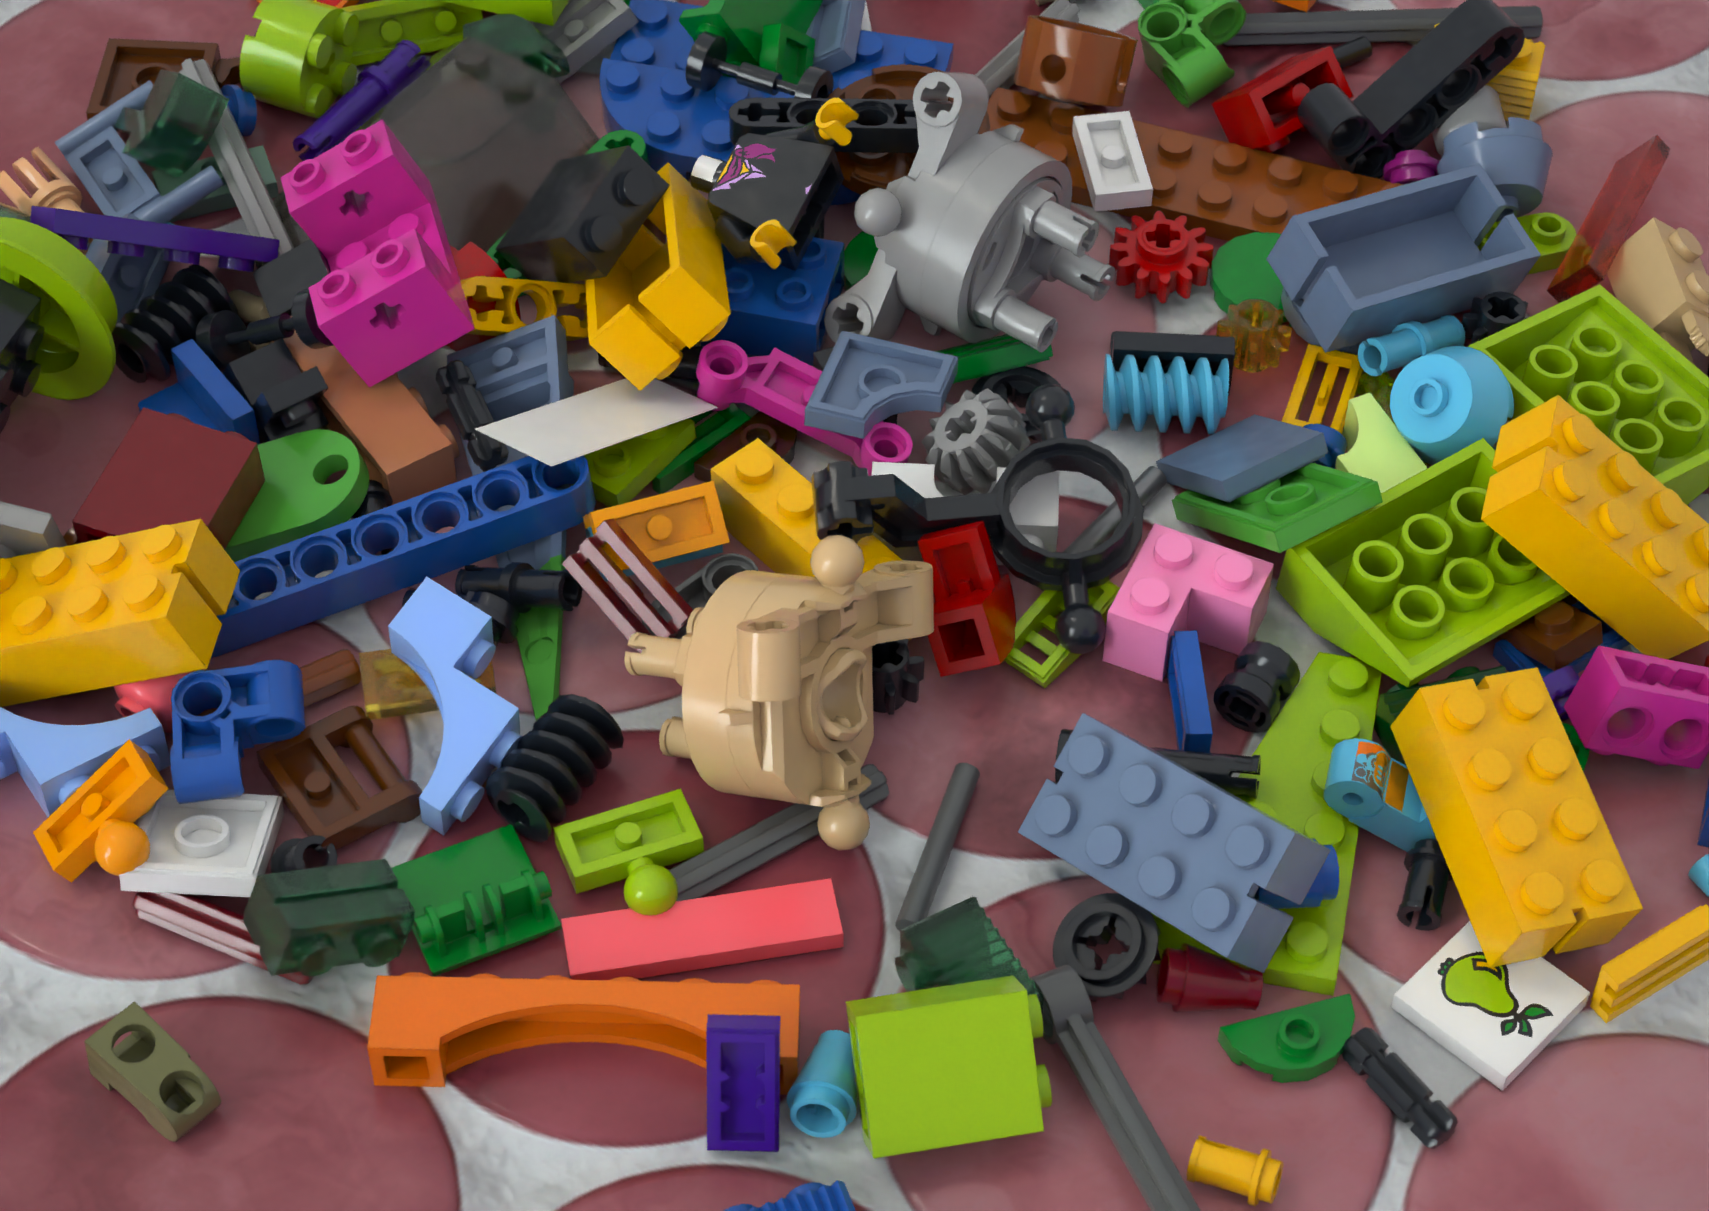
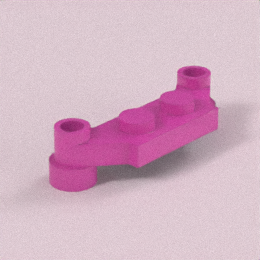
M716 340L705 345L700 352L696 369V376L699 381L697 398L718 407L712 411L725 410L732 403H745L852 457L857 467L867 468L868 476L872 475V462L908 463L913 448L912 439L908 432L893 423L881 421L875 424L864 439L805 426V408L823 371L775 347L768 356L747 357L745 351L737 344L726 340Z

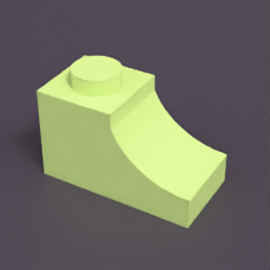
M1371 393L1349 399L1343 430L1348 452L1337 456L1335 469L1377 481L1380 493L1427 469V466L1411 445L1403 438L1395 424Z

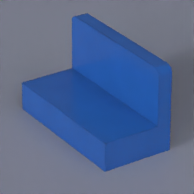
M190 339L172 348L171 352L178 383L141 400L138 403L139 412L145 407L164 414H179L188 418L193 423L221 432H237L259 445L260 439L254 409L196 342Z

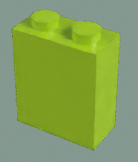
M1014 975L846 1001L863 1141L873 1159L1044 1131L1041 1108L1051 1107L1052 1105L1051 1086L1045 1064L1036 1065L1033 1038L1043 1037L1042 1013L1037 995H1027V990Z

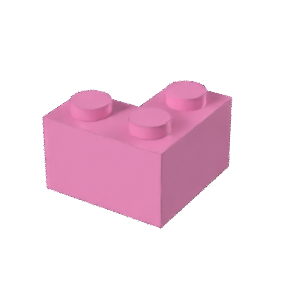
M1154 523L1107 612L1102 661L1162 682L1167 673L1171 636H1174V631L1197 630L1199 642L1239 655L1243 648L1253 641L1267 612L1274 563Z

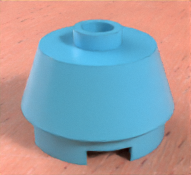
M1451 346L1423 355L1411 361L1402 369L1391 390L1390 410L1393 421L1403 438L1411 445L1423 462L1434 465L1482 438L1495 450L1496 447L1493 445L1498 440L1501 426L1506 424L1507 418L1512 419L1514 398L1507 378L1488 355L1470 347Z

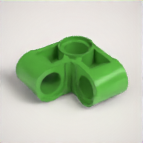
M1160 0L1148 6L1141 13L1138 19V30L1145 63L1167 85L1172 95L1183 106L1188 108L1235 76V71L1227 66L1216 46L1231 40L1240 31L1246 20L1245 9L1237 0Z

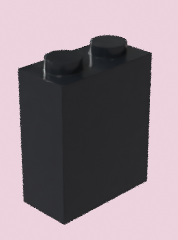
M629 145L558 160L495 250L528 280L569 283L606 277L670 185Z

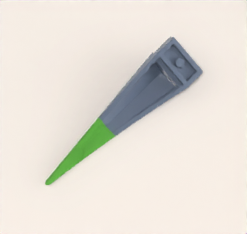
M555 315L447 355V365L450 361L460 360L465 366L470 368L477 383L475 389L481 392L494 422L573 396L574 380L568 371L566 330ZM460 434L472 476L485 472L474 464L467 449L468 440H463ZM506 445L508 459L505 463L496 467L519 460L528 455ZM569 484L560 485L555 489H567ZM502 506L495 511H506L514 506ZM567 529L495 555L498 567L505 568L506 565L512 562H522L530 564L535 570H565L562 563L566 559ZM532 608L526 613H519L520 616L515 623L518 628L516 637L536 720L547 713L549 705L559 697L563 611L560 609Z

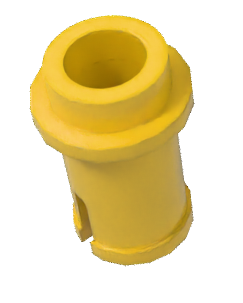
M1199 1135L1190 1155L1186 1179L1193 1183L1200 1182L1247 1196L1248 1205L1256 1207L1259 1201L1273 1203L1281 1181L1283 1161L1271 1158V1150L1265 1148L1261 1150L1260 1154L1211 1141L1207 1137Z

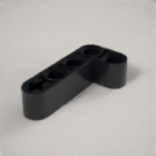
M1466 0L1354 101L1334 83H1325L1307 93L1298 107L1297 116L1300 123L1342 170L1379 179L1384 176V166L1389 161L1395 159L1398 153L1413 150L1515 59L1524 45V32L1494 1Z

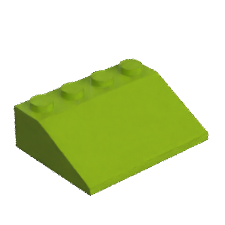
M1600 284L1468 346L1488 355L1507 378L1514 398V414L1512 419L1507 418L1509 422L1559 395L1580 414L1586 415L1594 423L1595 427L1623 451L1633 455L1638 463L1666 488L1676 492L1686 505L1691 503L1709 487V377Z
M1484 438L1381 493L1382 503L1286 550L1276 585V590L1316 634L1407 688L1571 595L1481 520L1489 478L1498 473L1492 468L1495 450Z

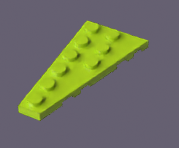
M1323 652L1317 654L1253 753V755L1261 756L1260 775L1240 773L1238 776L1259 781L1257 799L1250 798L1249 796L1234 795L1305 836L1316 839L1321 845H1332L1336 851L1339 864V889L1334 900H1322L1319 907L1279 909L1294 918L1263 973V983L1330 996L1334 995L1359 826L1348 821L1349 818L1339 814L1327 805L1324 800V789L1331 753L1335 745L1343 740L1354 738L1372 741L1382 672L1358 658ZM1151 913L1162 932L1158 936L1160 958L1166 947L1180 949L1186 943L1228 959ZM1160 960L1154 961L1153 963L1160 964Z

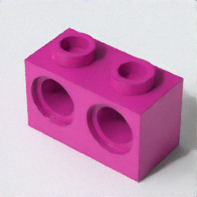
M1598 645L1564 705L1584 747L1601 755H1612L1615 753L1646 759L1659 766L1673 764L1699 769L1709 753V667Z

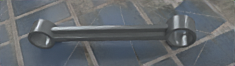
M1065 964L1028 978L1025 983V989L1027 990V995L1036 994L1038 997L1043 1019V1038L1051 1045L1058 1043L1150 1210L1201 1211L1095 1026L1092 1005L1087 990L1076 970L1071 965Z

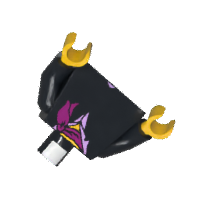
M832 98L825 102L819 109L816 119L804 126L771 132L766 135L747 133L741 136L727 162L708 155H701L695 162L691 174V186L694 189L709 193L707 205L715 221V233L738 264L753 265L767 263L772 269L782 265L788 269L797 270L844 181L834 147L831 145L835 142L840 146H846L850 143L852 132L845 126L849 122L857 120L859 114L840 98Z

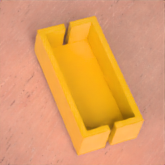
M669 162L657 173L670 186L647 217L667 236V243L663 244L642 225L606 277L585 280L589 344L639 391L655 378L661 380L669 376L678 367L683 358L681 350L685 346L690 349L700 340L706 342L714 338L727 323L728 316L731 314L721 240L715 233V221L707 205V199L694 189Z
M1559 395L1502 425L1492 468L1498 473L1489 478L1481 520L1642 654L1670 659L1709 641V524L1687 506L1676 492L1666 488L1645 470L1633 455L1623 451L1595 427L1594 423L1586 415L1580 414Z
M202 519L172 525H161L152 529L118 536H107L98 540L64 547H53L45 551L10 558H0V707L207 669L222 626L217 616L224 615L227 612L240 569Z
M1538 667L1485 676L1478 686H1476L1474 679H1467L1418 689L1390 727L1489 968L1544 957L1551 948H1553L1555 954L1609 943L1643 907Z

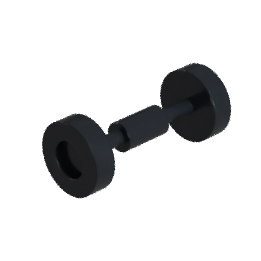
M707 31L701 33L695 40L687 60V84L703 91H710L717 84L721 74L725 73L737 77V83L774 96L780 91L792 95L794 98H828L833 92L832 73L819 67L810 66L802 75L798 85L782 80V74L747 62H743L741 66L726 62L727 42L725 38Z
M308 288L299 291L294 297L291 316L280 314L250 322L246 327L237 314L229 310H222L202 317L196 329V344L222 373L230 362L251 352L250 342L254 345H261L277 341L281 338L292 337L295 331L300 340L312 349L333 346L331 341L318 327Z

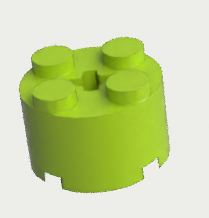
M262 0L253 15V18L262 20L256 36L253 37L245 34L242 44L239 67L241 85L244 91L254 94L253 96L256 100L312 118H320L339 94H346L355 84L357 68L355 64L350 62L353 42L359 28V19L353 13L314 0Z

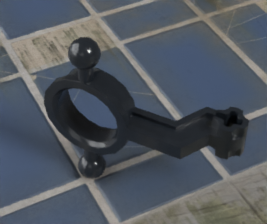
M1044 384L1036 387L1026 401L1025 411L1031 425L1041 431L1042 442L1030 445L1012 458L991 493L924 498L896 475L868 476L867 468L855 467L851 461L829 463L824 470L813 472L811 477L816 533L819 540H823L827 536L843 535L853 539L857 544L861 538L871 536L875 532L895 548L918 546L917 541L924 534L984 521L995 556L1015 577L1043 590L1063 592L1065 610L1056 620L1055 633L1063 648L1070 653L1082 655L1094 651L1101 644L1106 634V625L1101 613L1090 605L1088 588L1105 584L1129 565L1141 544L1144 509L1129 470L1110 450L1085 439L1067 438L1065 427L1074 415L1075 405L1069 391L1056 384ZM1058 470L1080 472L1100 481L1115 497L1120 510L1121 521L1113 535L1095 549L1076 554L1049 552L1030 543L1015 527L1009 508L1019 489L1038 475Z

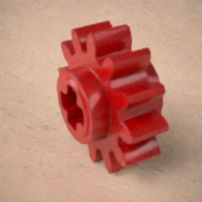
M1156 211L1153 220L1145 222L1140 216H1132L1131 229L1117 227L1114 233V244L1110 245L1108 264L1117 271L1116 285L1127 286L1135 283V298L1137 299L1144 297L1148 292L1150 294H1157L1156 297L1160 303H1166L1169 294L1175 291L1185 299L1190 298L1192 284L1206 286L1208 272L1211 269L1214 246L1204 243L1205 228L1199 227L1188 231L1186 230L1187 216L1181 215L1173 221L1165 219L1161 211Z

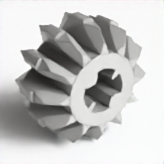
M988 388L979 394H974L966 389L958 403L952 404L945 401L946 411L941 417L929 419L933 431L926 435L921 442L928 454L925 460L929 464H935L934 474L941 481H945L953 490L959 491L963 495H967L973 490L983 494L988 493L992 483L996 481L997 467L1006 468L1011 459L1026 449L1031 442L1026 435V423L1022 420L1023 416L1011 402L1007 403L999 394L993 393Z

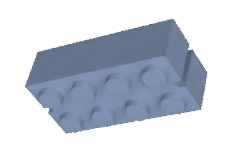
M1479 163L1294 215L1266 259L1292 301L1301 298L1304 300L1299 312L1324 352L1327 353L1366 341L1371 337L1392 333L1399 324L1409 321L1425 323L1445 315H1452L1471 309L1472 301L1475 297L1483 299L1486 295L1493 292L1513 294L1541 254L1514 214L1504 216L1482 249H1478L1477 246H1479L1507 205Z
M1082 713L1053 766L1063 772L1060 780L1056 783L1046 779L1018 833L1222 956L1264 973L1294 917L1254 899L1256 891L1260 886L1267 891L1301 905L1331 850L1123 732Z

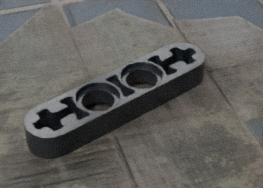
M747 98L733 104L729 110L730 140L736 145L739 138L747 133L766 135L771 132L804 126L816 119L819 109L829 99ZM841 99L856 111L859 116L857 120L851 121L845 126L852 132L850 143L846 146H840L835 142L831 145L834 147L835 152L917 153L919 141L913 100Z

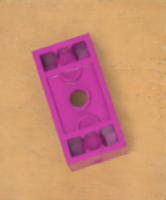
M383 119L364 130L353 132L342 143L313 159L302 161L291 172L280 177L290 215L328 261L330 273L321 281L308 288L318 327L369 388L475 329L431 182Z

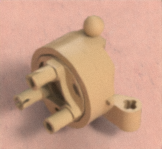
M843 535L827 536L821 540L812 550L810 564L815 577L756 570L738 572L729 577L716 589L705 607H697L691 612L686 626L687 634L682 636V639L651 636L646 633L636 632L631 635L627 645L631 648L642 649V653L625 651L624 661L625 667L631 675L673 678L682 686V718L674 716L672 719H667L662 724L660 730L659 744L663 755L692 759L702 779L713 789L722 793L824 807L820 811L817 821L819 835L829 847L841 851L854 849L861 845L867 837L870 828L868 813L860 804L859 794L871 785V780L864 774H861V767L874 738L872 646L879 643L923 637L933 633L934 605L933 566L931 564L909 560L890 561L874 566V569L862 573L864 558L861 548L853 539Z

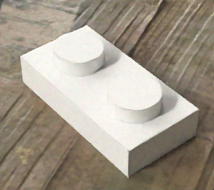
M1130 111L1073 116L1072 135L1094 212L1151 206L1153 187Z

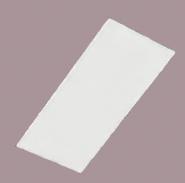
M625 378L476 428L475 430L552 467L718 407L657 379L652 380L639 391Z

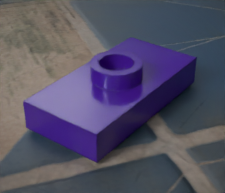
M708 1014L707 1150L779 1152L780 1016Z

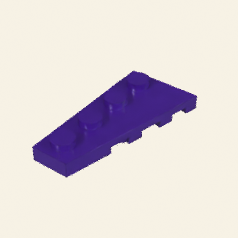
M32 206L31 223L50 230L77 249L87 250L88 238L108 241L107 253L144 258L145 246L164 248L163 260L199 265L200 254L202 253L219 256L218 268L254 272L255 261L270 262L278 257L279 239L40 206Z

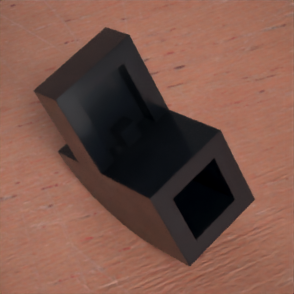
M283 338L230 362L222 373L254 409L261 444L295 433L320 429L329 424L318 404L319 399L328 389L325 380L317 366L301 373Z

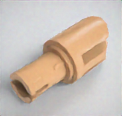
M39 147L31 150V154L42 173L50 181L49 183L25 158L21 157L12 164L18 178L32 196L31 199L4 170L0 172V189L29 220L32 206L84 212L80 208L82 201L80 190ZM88 238V242L91 244L93 239ZM87 248V250H83V249H78V250H79L80 252H82V253L86 256V253H87V251H88V248Z

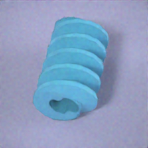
M1110 354L1105 355L1103 413L1106 414L1111 431H1118L1124 414H1130L1135 432H1142L1148 415H1154L1160 433H1166L1172 417L1178 416L1184 434H1190L1196 418L1203 417L1208 435L1214 434L1221 418H1225L1229 391L1228 358H1224L1221 361L1216 375H1213L1209 361L1204 357L1197 359L1192 373L1188 374L1183 357L1179 356L1173 358L1168 372L1164 373L1158 356L1151 355L1143 372H1140L1134 355L1127 354L1124 357L1119 371H1115Z

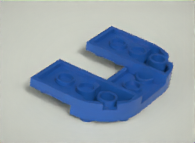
M631 0L629 8L639 22L616 40L610 59L603 58L600 68V91L606 131L610 133L616 130H630L638 133L646 144L649 166L657 172L669 162L689 182L695 162L701 155H708L727 162L735 147L729 136V110L733 104L747 98H794V96L780 91L774 96L737 83V78L722 76V74L717 84L710 91H703L689 86L686 81V65L694 41L679 22V18L683 10L705 6L665 0ZM860 30L855 63L832 73L833 91L836 88L843 89L855 81L870 76L871 69L882 66L919 65L950 72L953 61V43ZM841 184L831 205L856 202L861 195Z

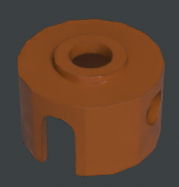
M1028 15L1013 82L1019 86L1038 91L1043 96L1064 102L1094 106L1096 104L1121 107L1138 40L1128 35L1086 24L1045 16Z

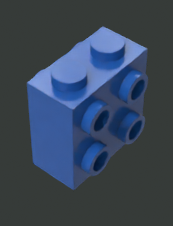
M813 237L796 271L782 265L772 269L767 263L740 265L722 243L731 314L728 316L727 323L723 329L711 340L701 341V346L704 347L716 340H726L737 344L746 354L753 356H768L775 347L813 366V353L823 349L828 334L824 321L826 309L832 300L841 295L844 286V242Z

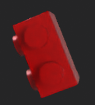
M1330 45L1291 57L1211 104L1229 143L1271 153L1290 143L1288 135L1297 129L1300 132L1307 131L1300 123L1297 115L1298 107L1309 91L1325 83H1334L1349 98L1354 96Z

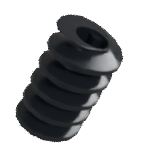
M193 264L189 268L179 270L175 273L172 281L161 284L156 290L155 295L142 299L138 309L127 311L120 322L116 323L111 333L116 351L115 364L129 379L137 383H145L147 380L146 373L159 381L167 380L171 375L169 363L174 366L171 349L190 339L196 342V329L202 317L222 310H229L238 315L237 308L228 291L209 270L201 265Z
M573 694L560 695L549 705L547 713L535 721L532 731H529L519 740L517 749H514L503 759L502 767L495 770L487 778L485 788L488 800L495 812L507 825H513L516 833L533 842L542 843L548 840L552 831L550 823L558 824L562 822L567 816L565 805L573 806L578 803L582 798L581 787L591 786L597 780L596 769H603L611 763L612 753L610 749L623 748L624 737L621 728L601 705L586 697Z

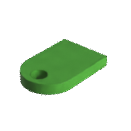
M314 429L259 444L258 450L265 482L225 548V551L236 562L347 522L361 506L369 486L367 465L353 442L336 431ZM347 470L338 481L324 484L327 478L335 472Z

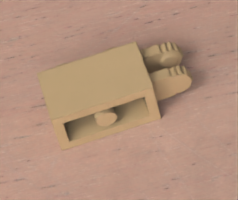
M1653 217L1602 262L1615 297L1693 363L1690 351L1695 347L1705 357H1709V276L1706 274L1700 258L1703 250L1698 240L1685 228L1679 227L1674 229Z

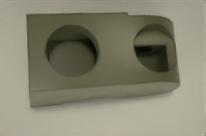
M135 1001L84 1041L90 1074L109 1091L115 1088L142 1113L146 1120L162 1136L172 1142H177L221 1105V1098L214 1084L190 1059V1054ZM131 1031L129 1036L114 1047L115 1042L120 1036Z

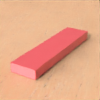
M831 878L676 901L669 910L658 915H642L629 908L561 919L571 980H611L617 977L639 979L842 948L844 937Z

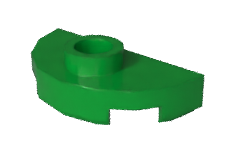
M1349 993L1222 1026L1219 1028L1218 1042L1234 1063L1240 1066L1244 1062L1256 1071L1273 1075L1272 1081L1280 1083L1309 1081L1332 1070L1337 1064L1338 1057L1345 1050L1344 1043L1351 1036L1355 1020L1351 995Z

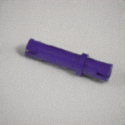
M401 40L376 66L365 67L358 74V82L306 131L293 140L295 152L300 151L306 145L309 147L299 156L302 161L313 159L342 143L378 109L391 106L398 99L399 90L426 67L425 55L419 56L414 62L411 61L421 49L409 40Z

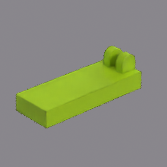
M380 0L341 8L346 12L357 15L359 19V28L353 42L350 62L356 66L381 61L401 40H409L421 49L418 54L488 41L482 10L439 0Z

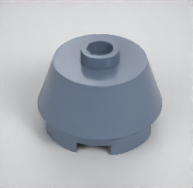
M1508 117L1509 128H1492L1479 131L1478 121L1455 129L1443 140L1444 153L1437 166L1438 175L1480 163L1507 203L1495 222L1501 221L1504 216L1514 214L1515 217H1521L1536 209L1542 202L1553 152L1551 147L1543 141L1541 126L1531 120Z

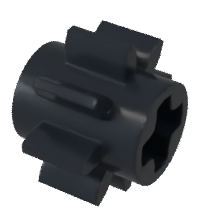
M1493 292L1486 295L1483 299L1473 298L1470 313L1463 314L1462 319L1465 339H1472L1471 344L1527 319L1525 316L1528 303L1526 301L1523 302L1519 297L1508 292Z
M909 639L879 643L872 646L873 711L893 715L895 710L902 707L906 700L914 703L919 700V681L924 679V657H909Z

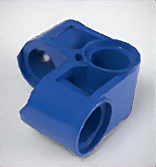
M266 660L248 666L217 670H198L188 673L177 682L171 696L173 745H171L170 764L174 792L178 803L186 804L241 796L245 792L241 768V758L244 757V749L254 748V744L291 739L305 729L302 671L297 665L283 660ZM217 708L216 711L209 715L198 716L204 710Z

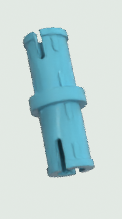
M1445 315L1423 324L1417 321L1399 324L1392 333L1371 337L1367 341H1362L1358 348L1359 364L1364 372L1371 376H1379L1384 372L1399 367L1404 368L1411 361L1436 350L1451 346H1463L1465 330L1459 319L1452 315Z

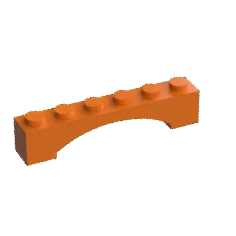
M419 972L404 973L400 976L377 975L367 1050L374 1086L445 1087L447 1074L478 1060L515 1049L564 1042L615 1043L642 1047L688 1060L707 1069L708 1014L780 1016V1094L787 1095L799 1075L800 985L781 984L773 980H757L751 983H711L700 978H690L680 982L641 981L632 977H617L611 980H571L559 975H549L540 979L500 978L492 974H476L471 977H431Z

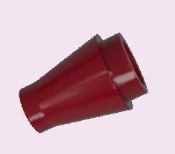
M1186 943L1180 949L1166 947L1162 953L1156 983L1157 1001L1159 1003L1172 1004L1174 1012L1223 1009L1255 1011L1259 1006L1262 995L1263 972L1240 965Z

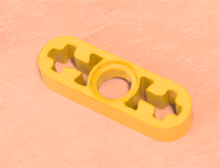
M475 276L460 280L465 298L472 296L474 301L487 303L496 301L495 310L476 314L474 309L469 308L475 329L467 334L499 336L526 326L527 324L523 323L517 316L515 309L516 299L523 292L528 294L536 304L537 315L534 322L553 315L556 316L557 308L573 304L575 308L583 310L584 320L582 321L576 316L561 315L557 316V318L566 330V341L588 338L585 284Z

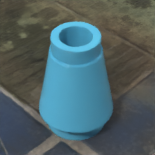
M829 1030L819 1036L817 1044L787 1094V1105L790 1109L792 1123L808 1135L819 1138L837 1136L856 1116L857 1087L850 1034L844 1031Z

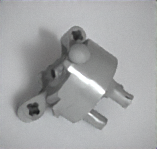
M933 72L920 79L913 94L919 149L908 176L889 182L886 189H870L863 193L856 201L854 217L857 226L866 234L874 236L878 251L868 275L842 295L832 300L826 309L824 318L825 328L830 339L835 343L841 331L864 336L869 335V337L888 341L897 331L905 309H908L920 316L924 330L934 336L939 335L943 328L967 342L977 343L981 340L992 338L1002 331L1035 350L1044 352L1052 343L1057 333L1058 322H1056L1054 317L1027 304L1042 280L1053 282L1058 279L1085 293L1095 301L1101 300L1108 292L1110 285L1104 283L1103 279L1113 281L1115 268L1109 264L1105 265L1085 254V251L1088 252L1097 239L1099 224L1070 210L1072 178L1068 167L1064 163L1021 142L1020 138L1024 129L1015 124H1009L979 135L978 131L987 111L989 100L984 83L974 74L966 72ZM948 96L954 98L953 103L948 101Z

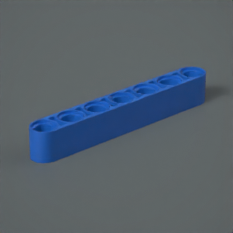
M583 455L551 467L531 456H527L234 562L240 569V574L226 614L217 616L222 626L211 658L421 583L426 577L431 579L462 568L465 565L473 564L584 522V515L594 511L596 504L587 459ZM563 484H573V486L567 489H555ZM502 506H514L506 511H495ZM445 527H454V529L445 533H435ZM383 549H394L385 555H375ZM334 570L332 573L325 577H315L317 574L323 571ZM273 592L264 599L254 600L262 593Z

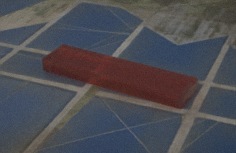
M1658 135L1616 161L1547 289L1558 303L1574 297L1604 280L1669 155L1670 148Z

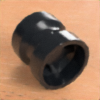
M1261 641L1248 643L1234 662V672L1227 674L1214 692L1213 701L1217 711L1225 720L1239 729L1254 733L1266 731L1279 714V701L1286 700L1299 683L1300 671L1298 665L1288 653L1271 643Z

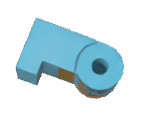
M1347 739L1335 745L1332 749L1324 789V800L1330 808L1349 818L1348 821L1406 852L1414 848L1415 844L1420 840L1436 839L1405 764L1391 758L1387 750L1378 743L1367 739Z

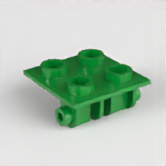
M511 824L385 870L433 977L562 929V925L548 899L552 897L548 878L544 871L535 872Z

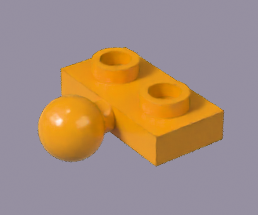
M129 739L57 808L33 834L53 871L71 883L96 861L106 872L119 876L120 874L133 871L136 867L147 862L150 855V842L143 829L134 824V822L149 812L155 802L169 788L148 753Z

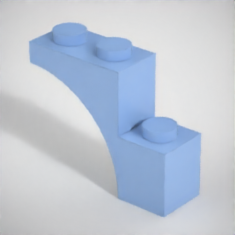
M426 577L388 625L391 652L404 661L425 683L436 701L443 720L444 730L441 752L436 768L419 796L422 822L444 836L456 819L464 822L473 814L484 795L485 789L482 787V784L495 767H502L503 759L514 749H517L518 742L522 736L520 735L519 708L472 679L478 678L485 671L496 650V646L493 643L492 617Z
M0 707V780L18 771L47 817L59 808L129 739L148 753L158 771L171 766L170 754L163 726L151 708L121 719L103 723L58 725L30 720Z

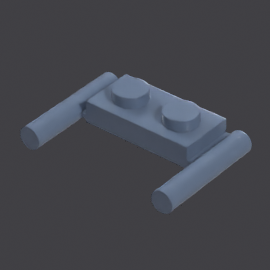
M150 80L55 141V144L104 215L122 217L130 212L140 220L165 224L223 186L224 183L212 165H210L163 197L116 132V129L163 99Z

